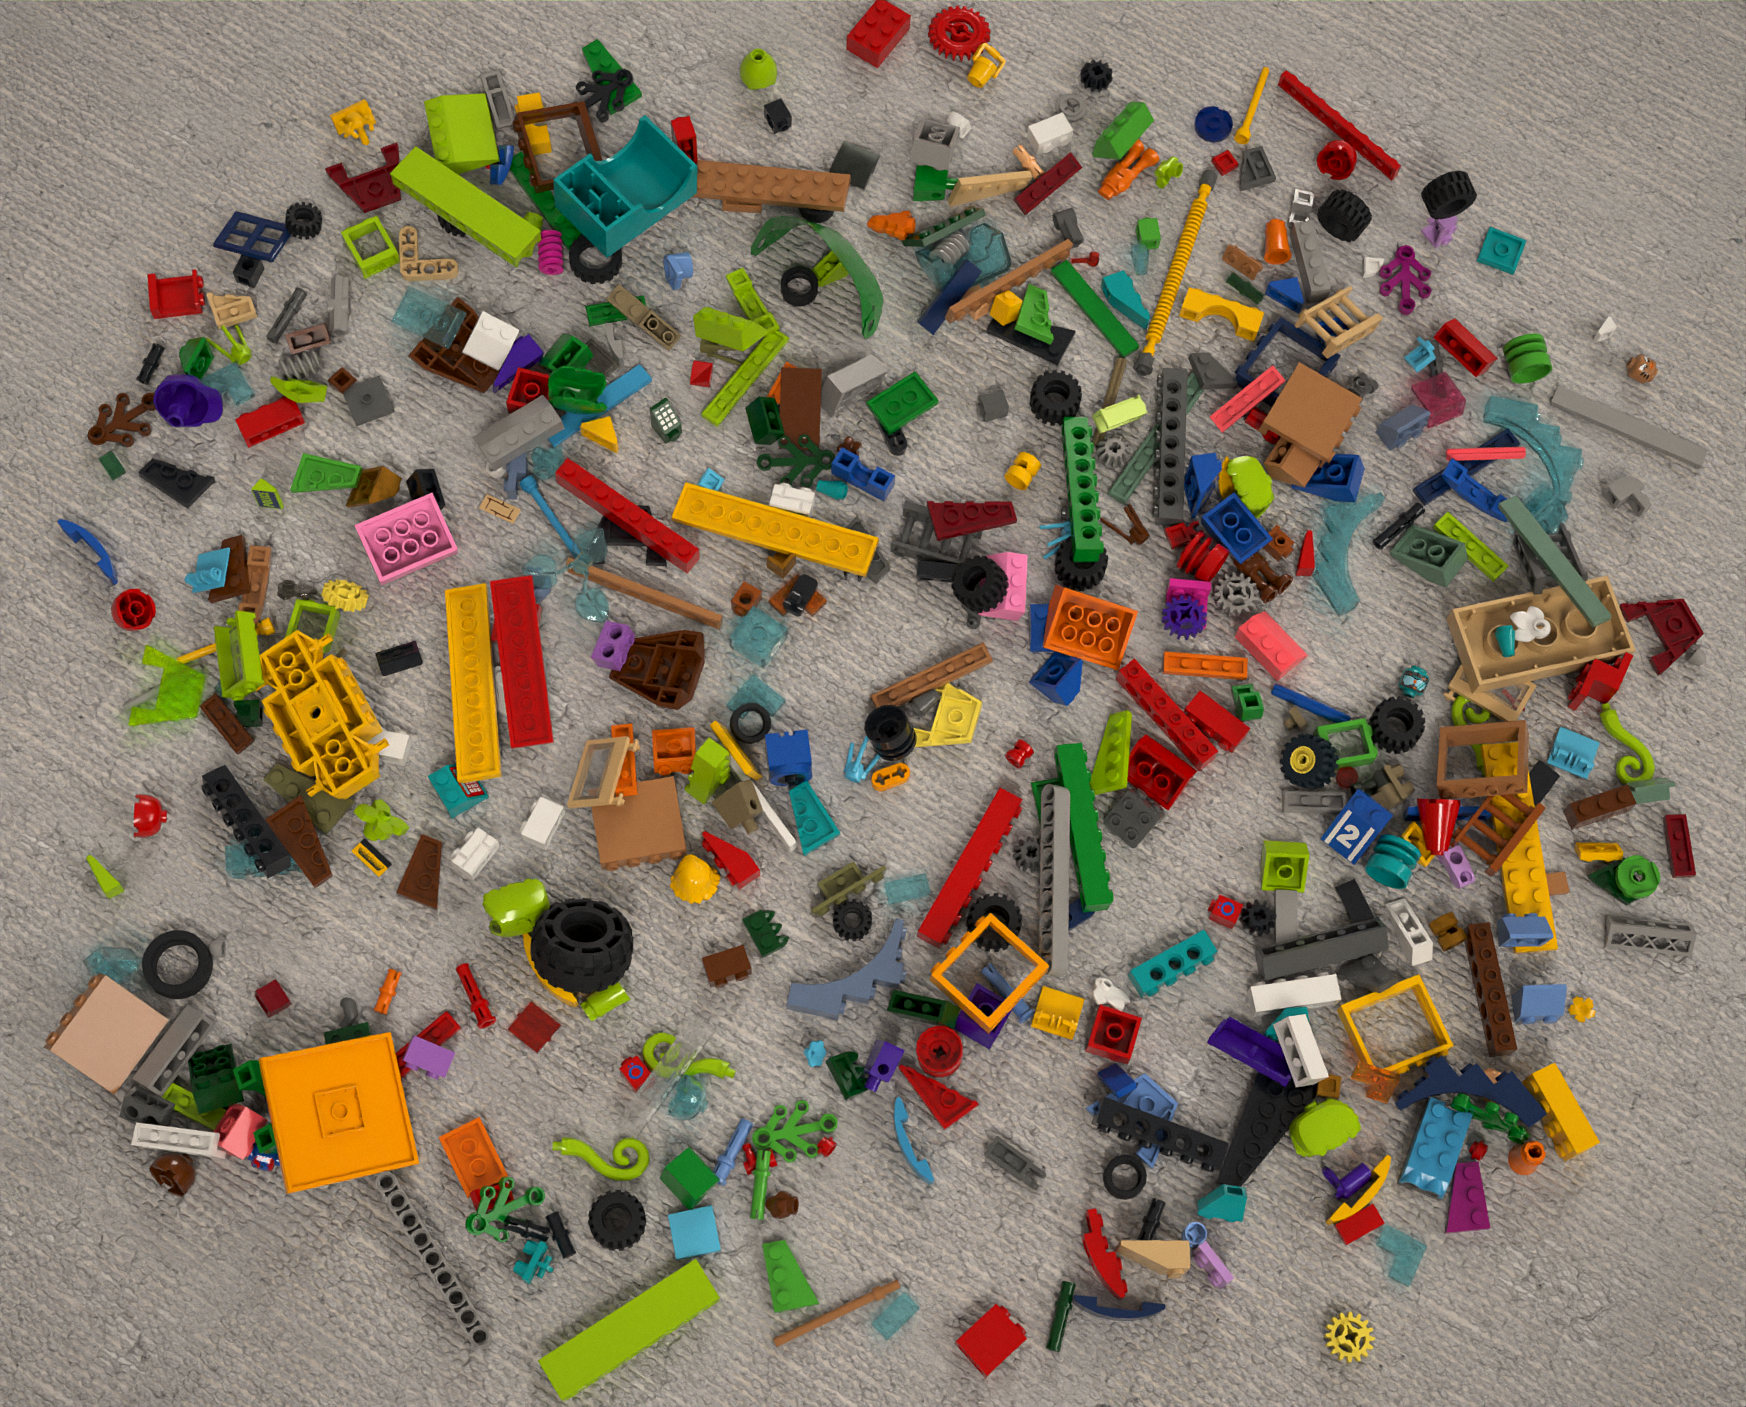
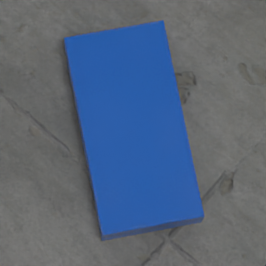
M1117 1063L1097 1073L1098 1078L1117 1098L1137 1088L1135 1081Z

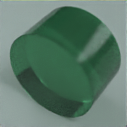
M112 451L98 458L112 481L126 474L125 469Z

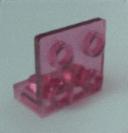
M1446 372L1411 386V390L1417 399L1431 413L1426 425L1428 429L1463 415L1466 399Z

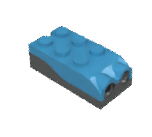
M1430 1097L1424 1103L1397 1184L1438 1201L1441 1200L1450 1183L1473 1114L1454 1111L1445 1107V1102Z

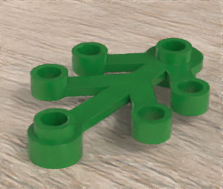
M1458 1093L1457 1096H1454L1451 1107L1460 1112L1473 1114L1471 1119L1483 1121L1482 1126L1485 1128L1507 1133V1138L1518 1144H1524L1525 1140H1528L1529 1134L1526 1133L1527 1130L1517 1125L1519 1119L1517 1115L1506 1112L1502 1120L1498 1114L1500 1106L1496 1103L1487 1102L1485 1111L1471 1104L1470 1097Z
M504 1176L499 1180V1187L501 1189L493 1209L486 1213L489 1202L495 1197L496 1191L492 1186H483L480 1189L481 1201L476 1212L471 1213L466 1219V1230L472 1235H480L484 1232L493 1236L497 1242H506L509 1238L508 1230L495 1228L488 1223L498 1220L506 1225L510 1224L504 1222L508 1213L527 1204H542L545 1199L544 1190L540 1187H529L523 1196L505 1204L510 1190L514 1188L515 1182L513 1178ZM506 1180L509 1181L508 1187H505ZM487 1189L490 1190V1194L488 1197L486 1196ZM532 1192H534V1198H533V1199H531V1194H532ZM475 1220H477V1226H476V1227H474V1221H475ZM501 1231L503 1232L502 1239L499 1238V1234Z

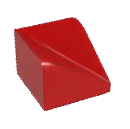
M694 360L690 385L710 388L713 363Z

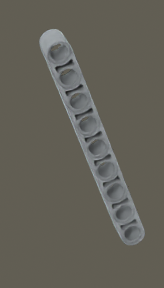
M1047 784L1041 793L1039 957L1049 965L1045 975L1063 977L1068 970L1070 792L1065 787Z
M389 1171L381 1172L376 1178V1186L471 1344L477 1349L487 1348L492 1342V1336L398 1179ZM391 1178L393 1180L391 1187L387 1189L382 1188V1183L385 1179ZM396 1198H404V1204L401 1207L396 1208L393 1206ZM410 1216H414L416 1218L415 1224L411 1227L405 1226V1220ZM419 1236H427L425 1245L418 1246L416 1244ZM431 1255H439L437 1264H428V1258ZM443 1274L451 1275V1280L448 1284H440L439 1279ZM455 1293H461L463 1296L462 1301L458 1304H452L451 1298ZM466 1313H474V1320L471 1323H463V1317ZM485 1332V1341L480 1344L475 1343L476 1334Z

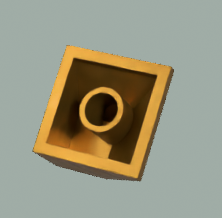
M384 466L364 469L357 488H352L345 506L351 508L368 505L394 497L400 489L402 478Z

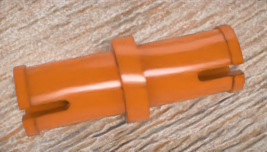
M388 969L384 984L379 988L380 994L373 1011L387 1015L392 997H395L397 993L395 989L402 975L401 972Z

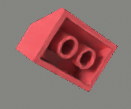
M1266 611L1252 616L1238 628L1235 638L1276 681L1280 680L1308 656Z

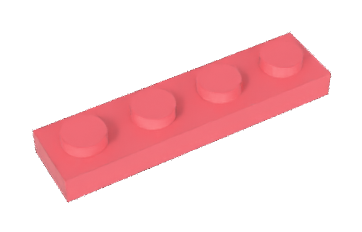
M1272 365L1213 413L1210 419L1222 433L1225 432L1284 384L1286 380Z

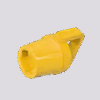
M987 43L981 44L972 57L973 65L967 75V80L973 86L983 88L991 77L995 79L1006 63L1005 59L994 47ZM983 49L1000 62L997 67L989 59L979 56Z

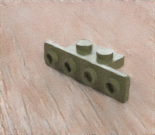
M853 861L818 882L817 886L826 898V901L811 909V916L818 915L821 917L830 911L829 907L834 904L839 906L841 902L844 903L845 900H848L847 897L852 893L857 895L863 892L867 884L871 882L874 884L878 883L885 877L886 867L882 866L864 877Z

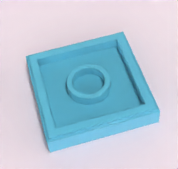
M712 1205L668 1214L676 1261L721 1251Z

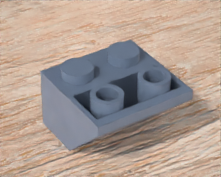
M1410 405L1380 423L1376 434L1390 451L1396 447L1399 449L1407 443V440L1412 437L1416 439L1423 433V428L1428 424L1427 421L1431 413L1426 409Z

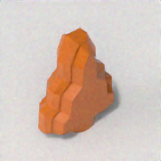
M910 211L872 216L867 222V227L873 231L886 233L890 237H896L899 240H905L908 234H914L916 226L915 218H912Z

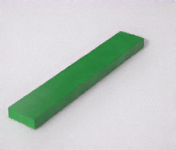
M1068 260L1051 269V274L1122 358H1126L1139 349V344Z

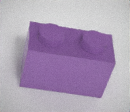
M412 1035L402 1060L406 1062V1067L415 1071L420 1067L427 1070L425 1075L438 1080L439 1076L445 1078L455 1052Z

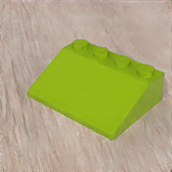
M485 93L441 95L424 101L435 160L458 175L500 161Z

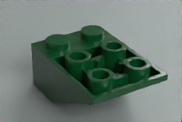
M232 1043L219 1045L214 1049L204 1052L199 1051L191 1056L188 1061L190 1081L199 1114L244 1101L243 1090H239L233 1072L237 1064Z

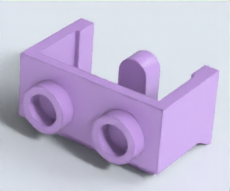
M1453 216L1446 219L1430 217L1427 220L1430 225L1422 229L1421 233L1435 248L1442 244L1445 246L1452 240L1451 234L1457 230V217Z

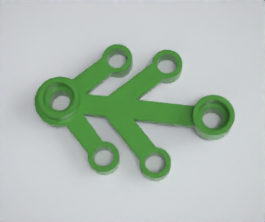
M800 1100L796 1103L795 1111L784 1128L774 1131L778 1122L787 1116L786 1107L778 1105L774 1108V1114L767 1125L754 1131L752 1142L760 1150L772 1149L783 1156L784 1161L787 1163H793L796 1160V1152L791 1148L786 1149L776 1140L786 1139L803 1150L808 1158H815L818 1155V1147L815 1144H809L798 1136L821 1130L825 1133H832L836 1130L838 1121L834 1115L825 1114L818 1122L796 1126L802 1115H805L809 1110L808 1103ZM800 1104H804L806 1106V1110L800 1111L798 1110V1106ZM783 1109L785 1113L782 1116H778L776 1111ZM826 1121H831L833 1123V1126L831 1128H826L824 1123ZM762 1135L768 1138L764 1143L759 1141V1137ZM808 1148H815V1154H809L807 1152ZM792 1152L794 1154V1158L787 1159L785 1156L786 1153Z

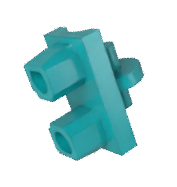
M527 1240L523 1252L532 1256L529 1264L518 1260L513 1268V1271L522 1277L525 1283H531L538 1268L540 1269L536 1276L541 1279L545 1272L553 1273L554 1268L549 1266L552 1257L546 1255L543 1263L541 1262L548 1249L547 1243Z

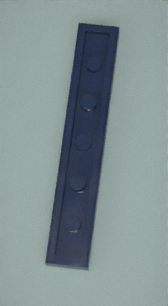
M1507 428L1477 448L1518 447L1520 442ZM1498 459L1459 460L1457 462L1468 469L1466 474L1471 477ZM1444 469L1412 490L1424 506L1452 489L1441 475Z

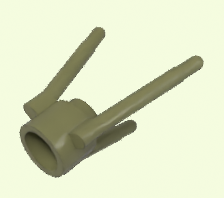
M701 339L700 352L707 353V357H714L737 366L743 364L740 361L717 354L719 350L736 351V349Z

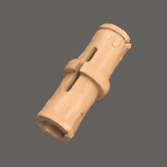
M1018 145L1020 150L1016 147L1013 150V154L1022 163L1024 170H1030L1031 175L1036 181L1039 178L1038 175L1041 177L1045 172L1036 163L1034 156H1030L1023 145Z

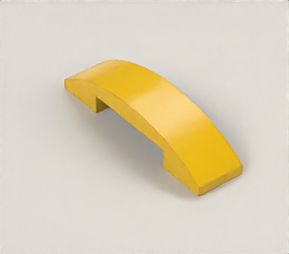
M528 933L523 934L526 956L539 982L555 998L576 1008L579 1004L572 993L563 991L559 987L555 988L548 984V980L540 977L534 968V961H531V937Z
M1386 1155L1371 1171V1177L1375 1179L1373 1184L1351 1208L1345 1202L1340 1205L1326 1221L1328 1225L1341 1222L1354 1215L1374 1198L1387 1177L1391 1163L1389 1155Z

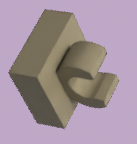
M1296 706L1288 710L1292 717L1283 723L1289 731L1297 726L1302 731L1309 727Z

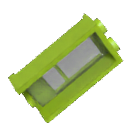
M237 610L235 611V618L226 619L227 625H231V628L213 627L222 697L231 698L234 701L243 700L245 696L256 691L257 688L265 683L262 680L257 633L254 628L256 627L253 621L256 618L255 613Z

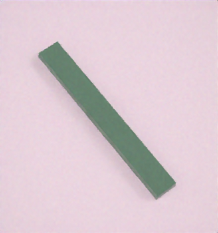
M1193 372L1187 378L1186 416L1205 390H1201ZM1167 407L1169 411L1174 412L1173 408ZM1155 424L1108 492L1110 497L1123 505L1127 503L1155 462L1154 453L1155 449H1158V442H1155V432L1158 430L1159 424ZM1166 426L1167 429H1169V430H1174L1173 427H1171V426Z
M1517 495L1499 503L1498 508L1592 628L1611 620L1612 615Z

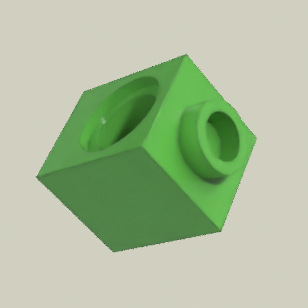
M1147 217L1138 220L1135 231L1139 250L1158 249L1161 236L1157 218L1151 219Z

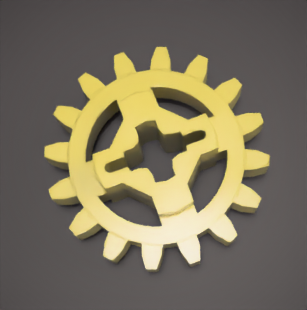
M338 579L335 582L329 580L328 583H325L321 594L323 601H329V606H335V609L342 608L345 612H354L355 609L361 611L362 608L366 607L369 597L366 594V590H361V585L358 586L355 582L348 583L347 580Z
M1348 1312L1346 1317L1343 1313L1338 1314V1319L1335 1317L1330 1319L1333 1325L1328 1324L1325 1327L1330 1331L1324 1334V1338L1329 1339L1325 1346L1332 1347L1330 1354L1337 1353L1338 1361L1346 1357L1347 1363H1351L1352 1358L1359 1362L1361 1361L1360 1355L1365 1358L1368 1356L1366 1350L1373 1349V1346L1369 1344V1342L1375 1340V1337L1369 1335L1373 1328L1366 1327L1369 1322L1368 1320L1360 1321V1314L1354 1318L1352 1312ZM1351 1323L1357 1325L1360 1329L1353 1327ZM1340 1326L1338 1337H1335V1331L1337 1327ZM1347 1334L1353 1335L1354 1339L1346 1340L1345 1336ZM1361 1338H1364L1363 1345L1360 1348L1359 1341ZM1339 1346L1346 1348L1348 1352L1343 1351Z

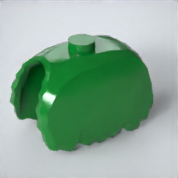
M561 366L558 369H554L548 378V401L553 408L564 412L583 415L603 413L608 407L603 402L598 403L597 399L602 395L606 387L605 375L585 368H574L573 366Z

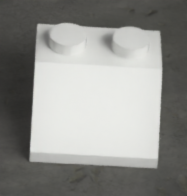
M483 311L462 353L499 371L517 337L519 329Z

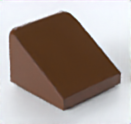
M343 367L328 379L329 386L341 394L357 381Z

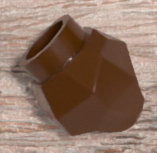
M780 1191L775 1196L769 1197L766 1200L765 1207L773 1218L783 1219L797 1214L799 1200L797 1196H792L786 1191Z

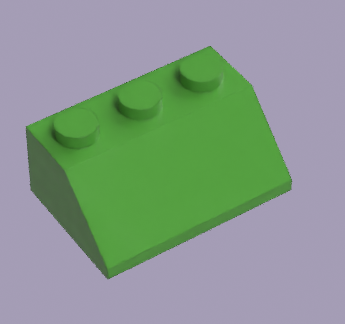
M1133 101L1125 106V109L1114 118L1112 124L1096 140L1092 153L1093 157L1121 159L1154 122L1145 102Z

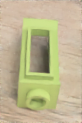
M1137 395L1135 398L1133 397L1098 410L1092 415V418L1101 434L1139 420L1148 412L1140 395Z

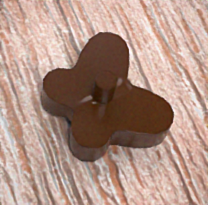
M847 436L844 439V443L838 445L837 452L844 448L859 456V448L862 447V443L859 441L855 442L851 436Z

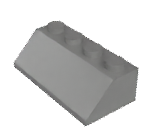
M541 395L475 435L473 439L493 470L496 471L565 428L552 405L544 395Z

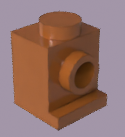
M1276 525L1269 532L1273 540L1265 545L1263 549L1279 562L1283 557L1288 558L1294 551L1292 547L1295 542L1280 530V526Z

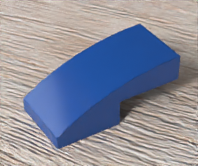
M499 145L500 161L498 165L490 164L491 185H502L512 163L514 146Z

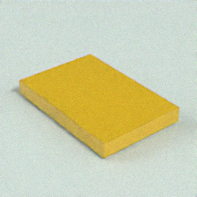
M716 720L711 723L710 728L743 772L756 781L763 777L729 730Z

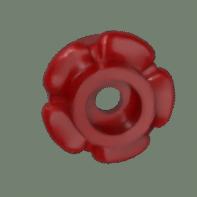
M824 1137L817 1145V1153L822 1154L825 1158L828 1157L837 1146V1143L833 1141L834 1138L830 1137L828 1139Z
M1481 1140L1479 1143L1475 1141L1469 1150V1153L1472 1154L1471 1159L1475 1158L1478 1161L1483 1159L1489 1148L1488 1145L1484 1144V1140Z

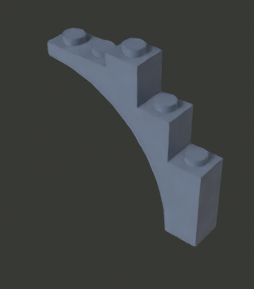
M895 919L891 934L881 951L858 972L844 979L826 984L806 985L791 983L787 1009L838 1020L839 1014L844 1015L846 1001H842L843 999L868 1005L870 998L874 999L877 986H873V984L899 989L900 983L904 984L907 971L903 970L904 963L896 962V960L900 961L903 948H899L900 940H905L907 928L903 927L904 920Z

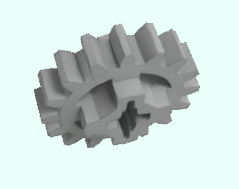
M1235 572L1232 573L1231 577L1225 574L1223 580L1219 579L1217 585H1215L1214 592L1216 593H1214L1213 599L1218 600L1216 607L1222 606V613L1226 610L1229 611L1228 616L1236 613V616L1239 617L1241 612L1246 616L1249 610L1253 611L1254 604H1257L1259 599L1256 597L1259 590H1254L1256 583L1250 584L1251 578L1244 579L1243 573L1239 577H1236Z

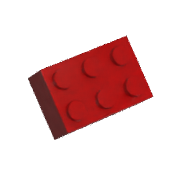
M876 0L847 35L846 50L874 67L879 68L909 31L911 15L886 0Z

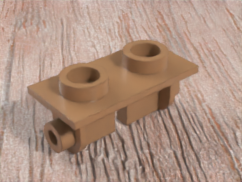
M1229 244L1222 257L1223 261L1253 281L1257 273H1260L1264 267L1261 265L1262 262H1258L1251 256L1248 257L1247 253L1239 249L1237 245Z

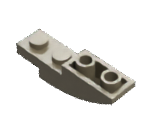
M617 284L605 299L619 310L624 317L668 351L671 350L682 336L620 284Z

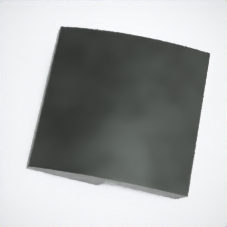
M844 141L829 173L850 174V185L865 190L880 155Z

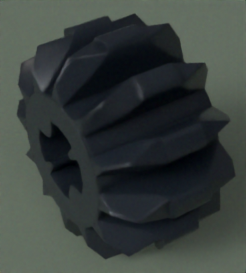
M1094 59L1091 63L1086 62L1080 72V81L1084 84L1085 89L1091 88V92L1097 89L1099 93L1102 91V88L1107 90L1113 79L1112 68H1108V63L1102 64L1101 59L1098 62H1095Z
M1258 899L1254 900L1253 904L1247 902L1246 908H1242L1240 912L1243 916L1240 917L1239 921L1245 923L1242 928L1243 930L1251 929L1250 935H1253L1255 931L1258 937H1261L1263 932L1269 934L1270 928H1274L1276 925L1273 920L1277 918V915L1271 913L1274 909L1273 906L1265 907L1267 905L1266 901L1262 905H1260ZM1256 915H1259L1261 917L1260 921H1257L1255 919Z

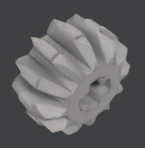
M1114 434L1111 436V439L1105 436L1103 441L1098 443L1096 454L1099 456V463L1105 462V468L1109 465H1112L1113 470L1117 465L1122 468L1124 462L1127 463L1129 461L1131 448L1128 447V441L1122 442V436L1119 439Z

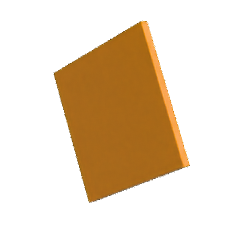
M391 1032L258 1059L286 1194L419 1164Z

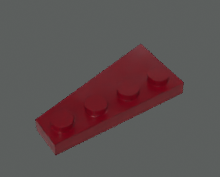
M927 501L926 504L937 541L1017 523L1012 501H985V503H974V501H965V503H953V501L934 503V501Z

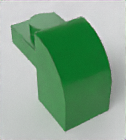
M1253 684L1232 686L1231 693L1236 707V718L1240 721L1261 719L1264 706L1260 692L1254 691Z

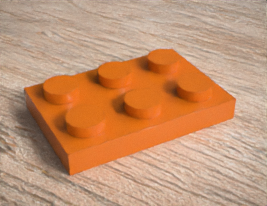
M480 1117L438 1137L468 1199L471 1198L469 1193L473 1190L480 1189L483 1186H494L499 1183L502 1177H509Z

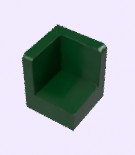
M260 700L234 701V707L237 710L236 718L244 727L263 726V706Z

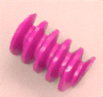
M556 230L542 231L540 233L541 241L537 244L538 268L544 274L559 275L564 271L562 267L563 253H561L563 251L561 246L563 242L560 238L562 234Z

